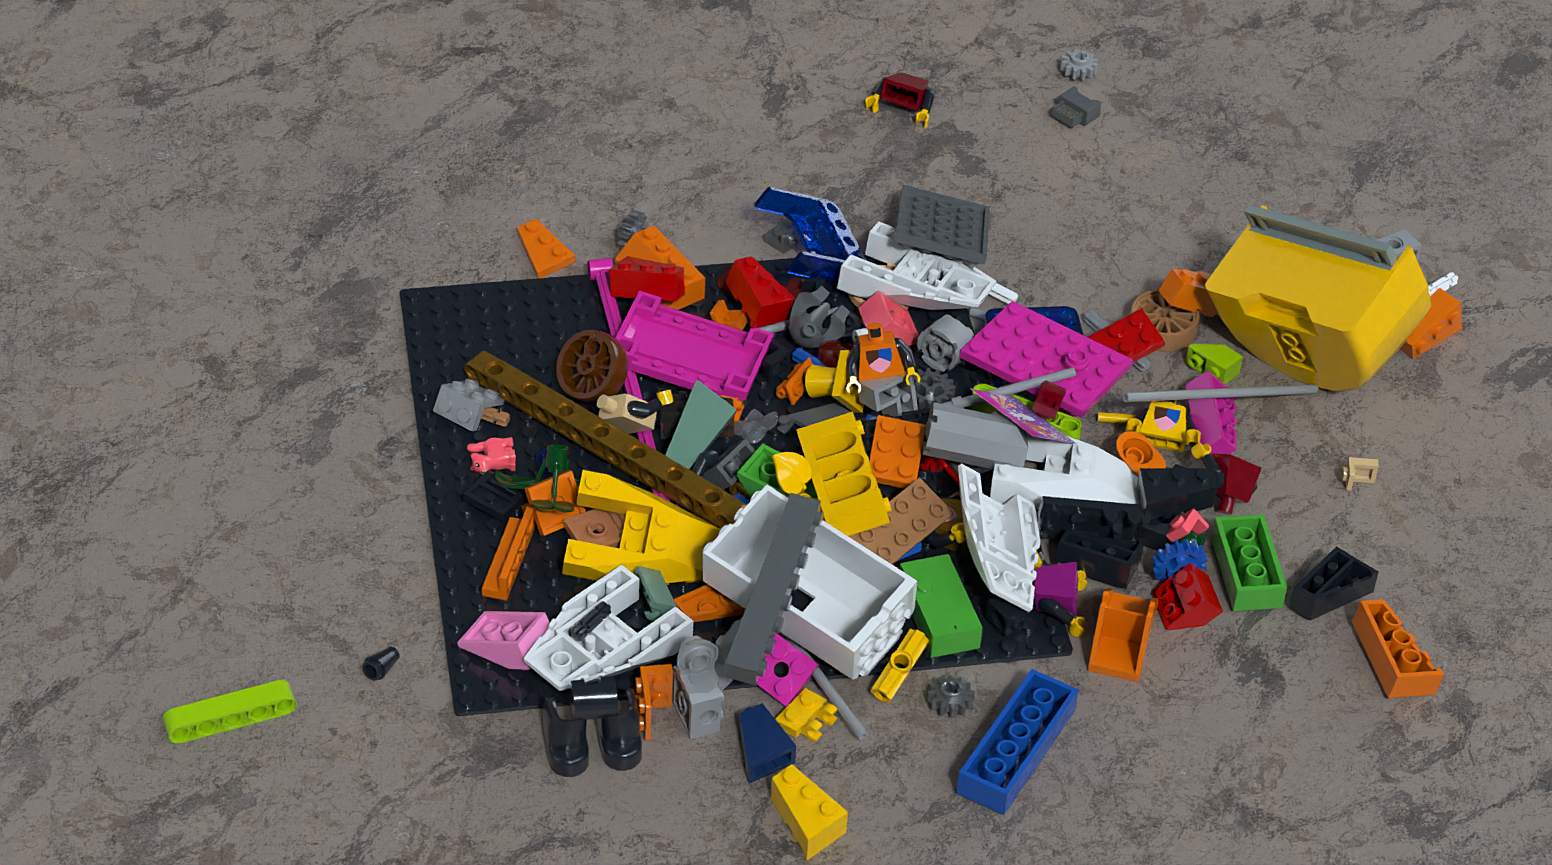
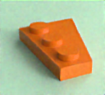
M536 218L517 227V235L529 256V262L534 267L537 278H543L576 262V255Z

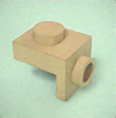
M1349 457L1347 467H1343L1341 473V480L1345 481L1346 491L1352 490L1353 482L1375 483L1379 467L1378 459Z

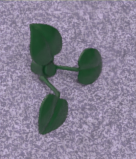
M547 446V456L543 458L542 465L535 479L509 476L496 470L495 479L500 486L511 489H524L538 483L545 468L548 467V472L553 473L552 501L533 500L532 507L544 511H574L572 503L556 501L558 473H562L563 469L565 471L569 470L566 446ZM575 478L577 487L579 488L581 478Z

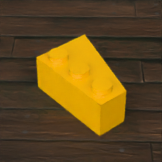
M791 764L772 777L771 800L784 823H787L790 827L795 842H798L801 846L806 861L846 833L848 811L794 765Z

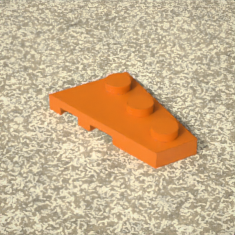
M709 584L673 599L677 608L691 618L693 622L744 615L746 610Z

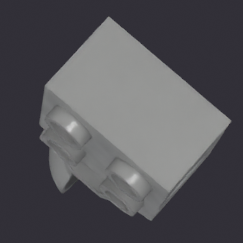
M690 636L683 640L677 657V666H673L672 703L690 739L720 732V721L724 718L721 703L724 702V694L721 687L718 686L719 676L714 668L719 654L718 647L699 636Z

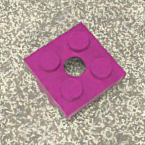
M776 633L774 639H776L772 655H767L765 660L768 661L764 677L759 676L757 685L787 707L803 691V687L810 682L811 676L819 664ZM779 662H784L789 666V673L782 678L777 677L774 673V667Z

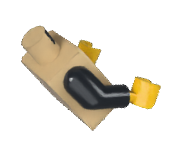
M671 390L657 393L658 399L655 398L650 402H646L630 394L601 395L597 400V407L600 408L598 416L628 434L654 430L657 411L662 409V406L673 403V396Z

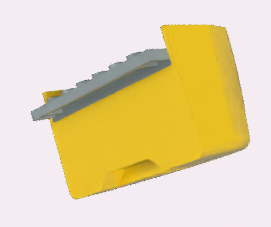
M1248 205L1244 211L1249 221L1248 226L1205 284V288L1220 318L1235 339L1254 356L1305 384H1315L1318 388L1337 392L1361 388L1404 345L1432 306L1428 284L1412 247L1407 246L1397 260L1391 244L1378 241L1373 237L1367 238L1354 232L1338 230L1333 226L1328 227L1314 221L1299 219L1293 215L1281 214L1275 210H1268L1264 205L1261 208Z

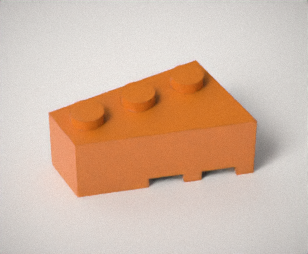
M1441 288L1430 296L1431 308L1419 326L1400 348L1402 352L1412 359H1415L1462 330L1461 302Z

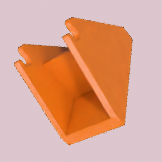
M1107 588L1104 590L1088 671L1139 682L1159 599L1146 600L1115 593L1113 588Z

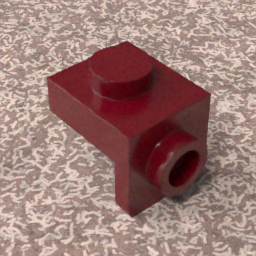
M1047 380L1044 381L1032 410L1042 418L1055 419L1067 390Z

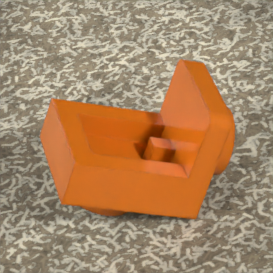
M718 300L710 312L712 321L739 330H743L750 320L748 314L744 315L742 310H728L724 300Z

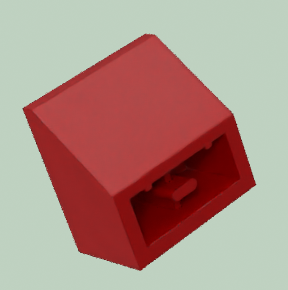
M1189 563L1152 591L1154 598L1159 599L1157 607L1168 630L1204 626L1223 612L1209 575L1192 563Z

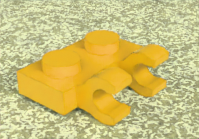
M805 688L775 720L787 734L795 738L803 734L811 741L816 742L822 736V733L818 731L822 727V723L815 720V718L832 726L837 720V717L833 714L838 708L833 704L827 703V699Z

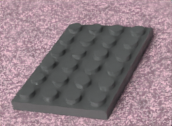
M902 185L894 242H898L903 247L913 246L920 248L926 253L937 252L949 259L960 258L966 260L969 264L985 265L990 207Z

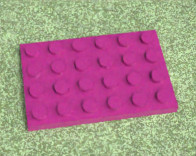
M1011 301L960 350V358L1012 384L1068 369L1069 367L1065 364L1066 355L1073 349L1084 350L1089 357V366L1084 370L1075 371L1076 377L1054 382V384L1067 390L1060 408L1081 418L1132 367L1133 359L1014 301ZM1042 386L1026 391L1038 396Z

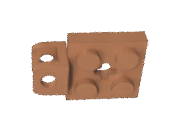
M593 509L564 519V527L572 540L620 548L626 514ZM594 530H597L598 532H602V533L595 534V533H593V531H594Z

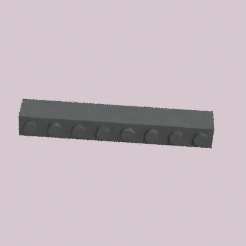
M790 493L726 659L725 677L755 686L759 676L764 677L768 661H765L768 654L772 655L775 648V633H780L784 623L783 612L789 611L792 602L791 591L792 589L797 590L800 581L799 570L800 568L804 569L808 559L806 551L808 547H813L816 538L814 530L816 527H820L823 521L824 512L820 511L821 501Z

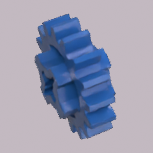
M1185 539L1183 543L1175 540L1172 545L1165 544L1166 549H1158L1159 556H1153L1154 563H1151L1156 579H1161L1162 583H1164L1189 563H1192L1199 569H1206L1205 562H1208L1202 545L1198 546L1197 541L1189 544L1188 539Z

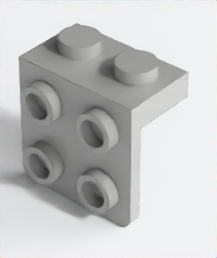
M475 380L453 381L452 383L441 385L433 411L470 431H476L484 408L503 405L504 399L498 396V392L480 387L479 383Z

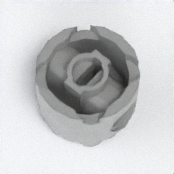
M944 315L921 332L918 337L917 347L918 350L922 349L924 355L921 357L931 368L940 371L951 370L964 360L960 358V350L973 339L974 334L969 327H965L959 320L954 319L950 315Z

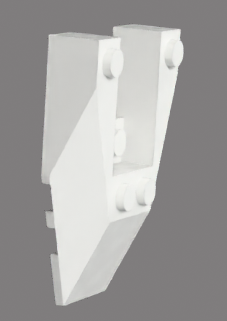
M878 221L869 232L865 255L875 260L898 266L892 271L850 255L841 266L837 289L863 298H870L879 290L898 304L929 310L978 308L996 285V280L976 267L973 269L967 267L962 263L963 259H949L937 252L926 253L917 247L900 246L898 242H894L896 228Z
M1026 431L1028 452L1025 460L1045 463L1044 471L995 464L990 498L1001 504H1005L1016 494L1034 503L1036 509H1039L1042 496L1139 504L1136 488L1138 474L1132 471L1125 462L1099 447L1071 437L1069 438L1077 444L1034 437Z
M620 565L564 603L560 614L556 619H552L548 625V630L542 637L540 636L525 655L524 662L561 691L571 688V681L584 678L585 684L597 682L601 675L603 677L615 676L675 655L680 651V645L683 640L693 636V620L674 607L640 632H635L616 615L639 600V578L623 565ZM604 601L611 606V614L602 619L603 621L592 632L587 634L582 641L572 638L571 629L592 609H595L597 604Z

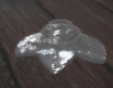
M753 409L744 421L739 420L738 423L731 422V431L735 435L742 436V439L746 438L749 443H757L764 438L768 430L777 424L778 414L774 411L763 416L759 411Z

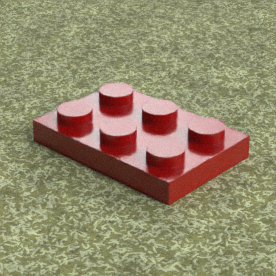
M1142 308L1088 336V338L1133 359V362L1165 346L1164 339Z

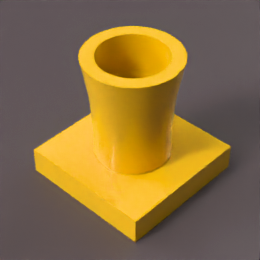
M840 350L837 368L811 365L808 368L805 386L811 398L832 395V397L852 412L863 413L864 404L859 400L857 386L855 384L849 386L850 394L845 389L849 383L846 364L850 353L849 350Z

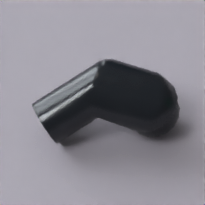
M711 449L700 453L692 472L703 477L706 469L719 461L718 452Z

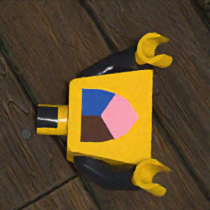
M1177 400L1152 401L1149 408H1144L1134 418H1129L1125 428V432L1129 430L1140 432L1154 447L1183 452L1185 444L1189 445V442L1200 443L1201 432L1196 429L1192 418L1186 415V408L1176 405Z

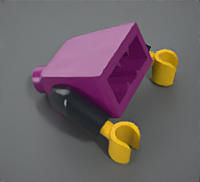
M1056 561L1050 565L1038 567L1035 570L1037 572L1035 582H1032V585L1035 587L1036 610L1051 614L1066 625L1071 624L1069 626L1070 633L1075 637H1080L1085 631L1086 619L1083 617L1075 619L1074 615H1077L1078 591L1084 590L1088 584L1087 580H1085L1086 573L1077 570V562L1061 563Z

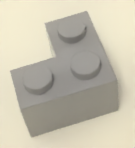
M905 371V375L860 382L858 380L857 382L861 385L859 400L862 404L877 412L882 410V414H889L894 417L902 416V412L918 410L914 376L911 375L909 377L911 386L906 383L907 371Z

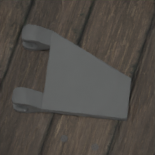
M836 403L789 415H782L778 419L781 425L777 427V430L786 434L794 423L800 427H806L850 413V411Z

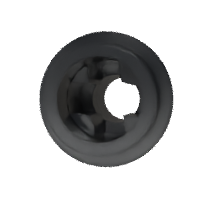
M388 647L367 657L362 666L366 677L373 681L383 679L400 658L399 652L394 647Z

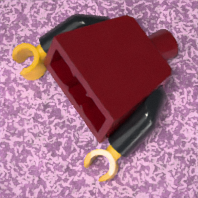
M900 72L880 80L873 92L874 96H869L865 100L866 110L873 106V113L878 112V100L883 99L920 110L921 112L916 114L915 126H917L919 121L925 122L924 128H927L929 121L928 113L931 111L935 96L931 88L928 87V80Z
M1198 443L1192 447L1191 451L1195 458L1202 459L1206 468H1214L1218 486L1216 496L1221 498L1218 512L1232 514L1235 503H1248L1251 496L1258 488L1256 482L1262 467L1231 454H1209L1211 446L1208 444L1202 445Z

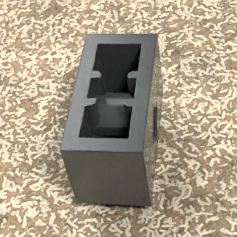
M746 438L729 446L719 456V461L706 469L703 478L722 490L732 486L738 480L737 472L755 453V449Z

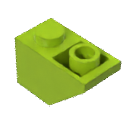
M1191 344L1188 346L1186 364L1201 374L1210 371L1222 383L1227 384L1240 374L1243 356L1226 345Z

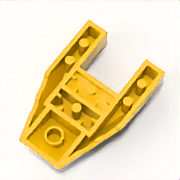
M586 470L582 471L576 505L626 514L620 548L568 539L562 574L598 581L620 565H623L637 576L639 580L640 576L634 572L637 566L659 570L666 585L686 581V583L703 581L702 551L709 542H713L718 537L720 528L656 494L615 477Z

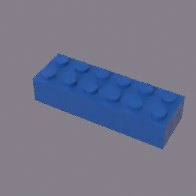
M1031 669L960 770L956 793L1005 815L1075 712L1079 689Z

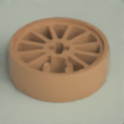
M1159 289L1147 291L1139 295L1131 306L1130 314L1141 308L1144 310L1165 341V346L1156 351H1178L1188 347L1194 341L1200 323L1198 309L1196 312L1169 305L1158 291Z

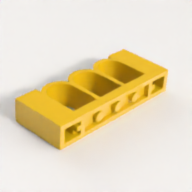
M853 412L796 429L805 459L811 467V478L818 500L821 501V509L824 512L826 523L847 536L890 523L888 512H891L892 509L888 497L882 498L876 478L874 477L861 437L862 434H865L861 420L856 421ZM843 470L855 471L853 473H849L835 478L837 474Z

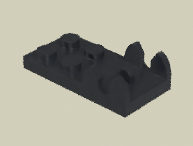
M1042 496L1037 513L1040 538L1059 540L1066 529L1098 532V537L1105 538L1122 535V540L1132 541L1136 528L1142 519L1140 504Z

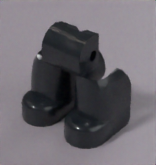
M601 675L599 676L598 683L585 684L584 678L571 681L569 701L573 720L560 719L557 713L555 698L545 700L543 705V734L549 765L553 772L563 777H575L586 771L589 766L588 719H597V734L602 759L608 767L617 771H626L633 769L640 763L642 759L640 716L633 689H626L629 711L618 715V699L614 676L603 677Z

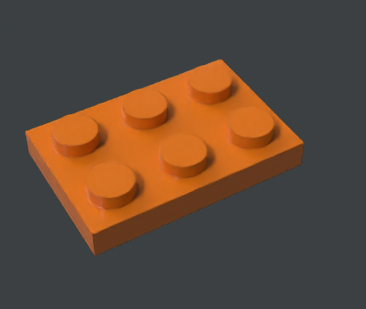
M880 415L877 416L869 459L877 483L906 489L917 480L926 425Z

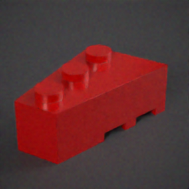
M627 256L609 269L610 291L613 297L636 298L638 292L643 291L661 297V300L678 301L685 295L684 267H679L672 263L665 264Z
M752 256L734 261L726 279V284L735 300H740L743 305L741 309L743 314H748L751 319V328L786 321L795 298Z

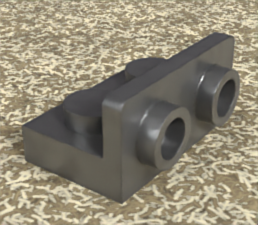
M794 213L766 232L763 241L784 254L791 248H795L804 239L812 236L815 231V216L810 214L803 219Z

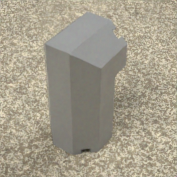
M933 402L925 429V435L928 439L927 442L923 441V455L994 469L995 464L1024 467L1028 452L1026 431L1002 412L994 411L991 414Z

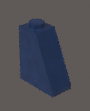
M763 703L753 708L750 707L740 713L739 735L746 778L749 783L795 763V743Z

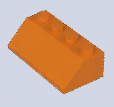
M654 225L634 233L615 258L616 264L618 261L630 256L665 264L672 263L676 266L684 267L685 295L678 301L661 300V305L679 310L705 298V277Z

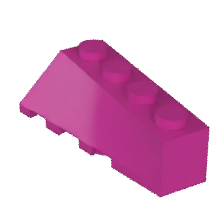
M1206 371L1185 385L1186 390L1228 388L1210 371ZM1237 397L1187 399L1191 411L1189 415L1196 429L1201 432L1200 443L1211 446L1209 454H1231L1237 450V432L1233 428L1237 425V419L1233 416V413L1237 411V406L1233 401L1237 400Z

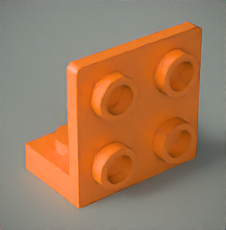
M672 664L640 666V677L635 678L636 693L639 694L635 695L639 714H641L639 715L640 731H644L645 740H651V708L672 707Z

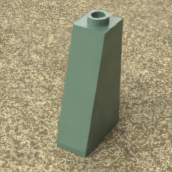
M697 380L665 456L691 470L699 454L708 450L735 416L737 409Z

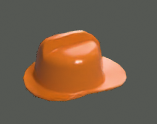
M1128 431L1118 437L1116 441L1118 459L1125 462L1136 474L1139 475L1140 468H1166L1164 458L1144 435Z

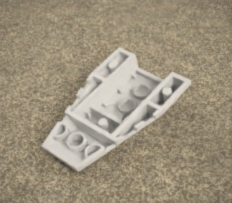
M960 464L958 466L963 523L974 564L990 592L1029 612L1033 607L1035 591L1032 581L1036 579L1037 574L1034 570V565L1038 563L1039 557L1036 554V550L1040 548L1035 504L1016 494L1002 505L982 494L980 473Z

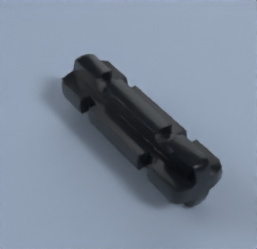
M604 601L597 604L595 609H592L571 629L572 638L582 641L587 634L592 632L603 621L602 619L611 614V606Z

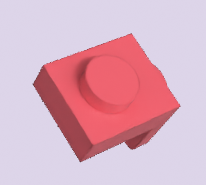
M1193 508L1182 515L1176 516L1170 522L1171 528L1166 536L1171 542H1174L1189 534L1191 530L1197 534L1206 531L1209 524Z

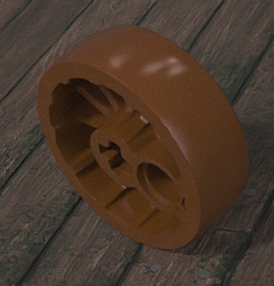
M584 330L573 335L565 343L558 356L556 372L559 384L569 396L589 404H597V400L601 395H616L623 386L628 373V357L625 348L615 337L599 330ZM577 369L578 373L573 375V370Z

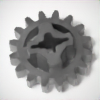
M927 368L926 372L918 369L917 373L921 377L920 383H918L917 376L913 375L918 410L932 408L933 402L942 404L952 401L951 398H954L955 386H953V379H948L947 373L940 375V370L938 369L935 372H931L930 368Z

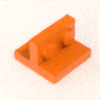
M572 470L558 474L556 501L572 503L574 511H544L534 508V519L542 536L564 528V519L586 512L584 506L576 505L578 487ZM553 477L524 488L529 503L521 506L523 513H525L527 506L532 507L533 500L552 501Z

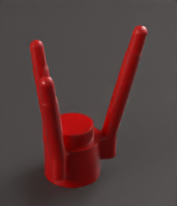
M922 453L921 459L923 463L920 464L922 471L939 472L944 468L959 486V477L950 468L945 459L923 455Z

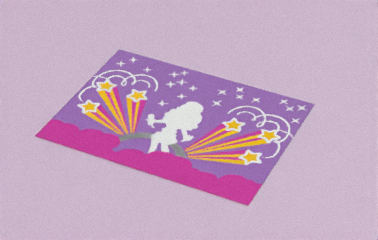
M971 389L1032 436L1077 444L1015 397Z

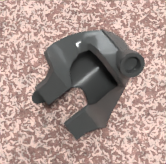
M820 286L812 293H799L792 307L789 332L793 341L805 348L825 346L839 339L846 332L845 320L850 311L843 305H840L831 315L830 327H822L823 320H825L830 310V304L827 302L823 303L830 294L823 286ZM819 306L810 314L806 313V309L809 307Z

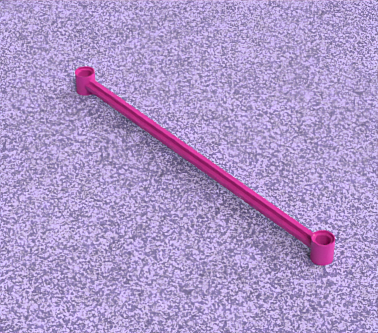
M612 258L587 260L589 280L597 281L610 334L616 337L622 326V321L616 299L611 296L609 269L613 267ZM628 370L624 382L626 394L643 400L636 373ZM651 430L637 432L639 441L656 450ZM651 488L653 494L670 502L668 497Z

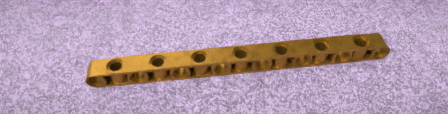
M481 351L464 365L467 376L477 381L479 385L498 392V396L721 529L730 523L733 525L736 522L734 517L738 510L746 507L742 501L723 491L720 487L490 353Z

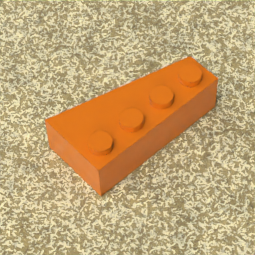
M1171 269L1158 290L1169 305L1196 312L1198 309L1206 316L1212 318L1215 314L1219 315L1205 288V284L1212 274L1203 271L1193 272L1187 269Z
M1384 599L1360 601L1352 619V624L1387 697L1435 695L1445 675L1443 671L1432 665L1430 662L1432 658L1426 651L1422 652L1415 644L1416 638L1412 633L1406 632L1401 627L1403 622Z

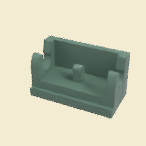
M637 566L634 572L640 576L639 588L642 589L652 613L650 611L645 612L647 619L655 621L672 608H677L661 572Z

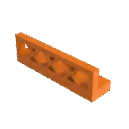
M527 506L522 519L510 517L482 587V596L502 600L508 599L535 529L534 507Z

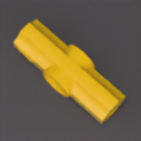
M910 629L871 689V693L876 699L881 702H891L929 643V639L924 633L917 629ZM896 663L903 664V665L905 666V668H904V669L898 668L897 666H895V664H896Z

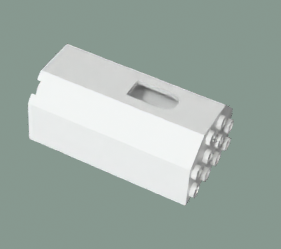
M766 485L761 491H756L750 503L745 508H740L734 517L736 522L733 525L730 523L723 526L718 537L704 547L702 551L703 581L746 609L789 498L769 485ZM822 521L821 526L816 527L814 530L816 538L813 547H808L806 554H808L806 566L804 569L800 568L798 573L800 581L797 588L814 600L803 612L792 605L788 612L784 611L782 615L784 623L781 633L853 680L859 674L861 676L868 675L898 641L903 632L901 628L905 623V618L909 619L915 609L917 580L825 521Z

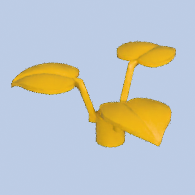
M782 452L772 455L777 481L781 489L787 494L794 493L812 498L809 494L802 493L806 490L805 483L812 476L808 461L803 456L793 452ZM843 470L839 472L835 478L849 473H853L855 471Z

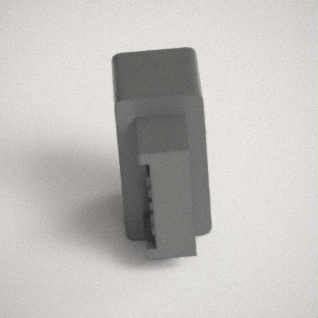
M1074 86L1059 96L1058 104L1052 108V116L1071 128L1078 124L1086 126L1100 116L1101 102L1087 98L1079 93L1078 89Z

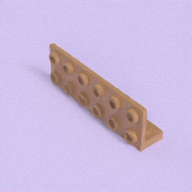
M919 477L889 502L892 509L891 512H888L890 523L848 537L893 565L952 516L953 511Z

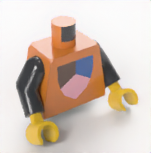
M870 323L867 326L868 334L859 336L858 344L853 345L847 357V378H849V383L846 385V392L850 394L849 386L855 384L858 388L857 394L860 393L861 385L857 382V378H859V382L905 375V371L908 372L906 383L911 386L909 382L911 375H916L918 383H920L921 377L914 370L916 365L909 346L901 338H895L893 331L883 332L881 323Z

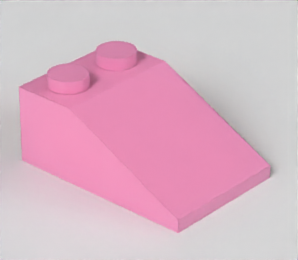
M484 611L457 644L460 648L508 669L528 670L531 667L524 662V657L540 636L542 637L548 630L550 622L545 612Z

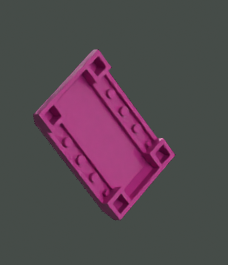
M639 291L615 337L626 350L628 370L690 390L693 389L695 382L699 380L720 397L723 395L733 398L737 397L739 401L746 400L763 363V359L769 350L770 342L773 341L774 333L759 328H751L748 333L661 305V297Z

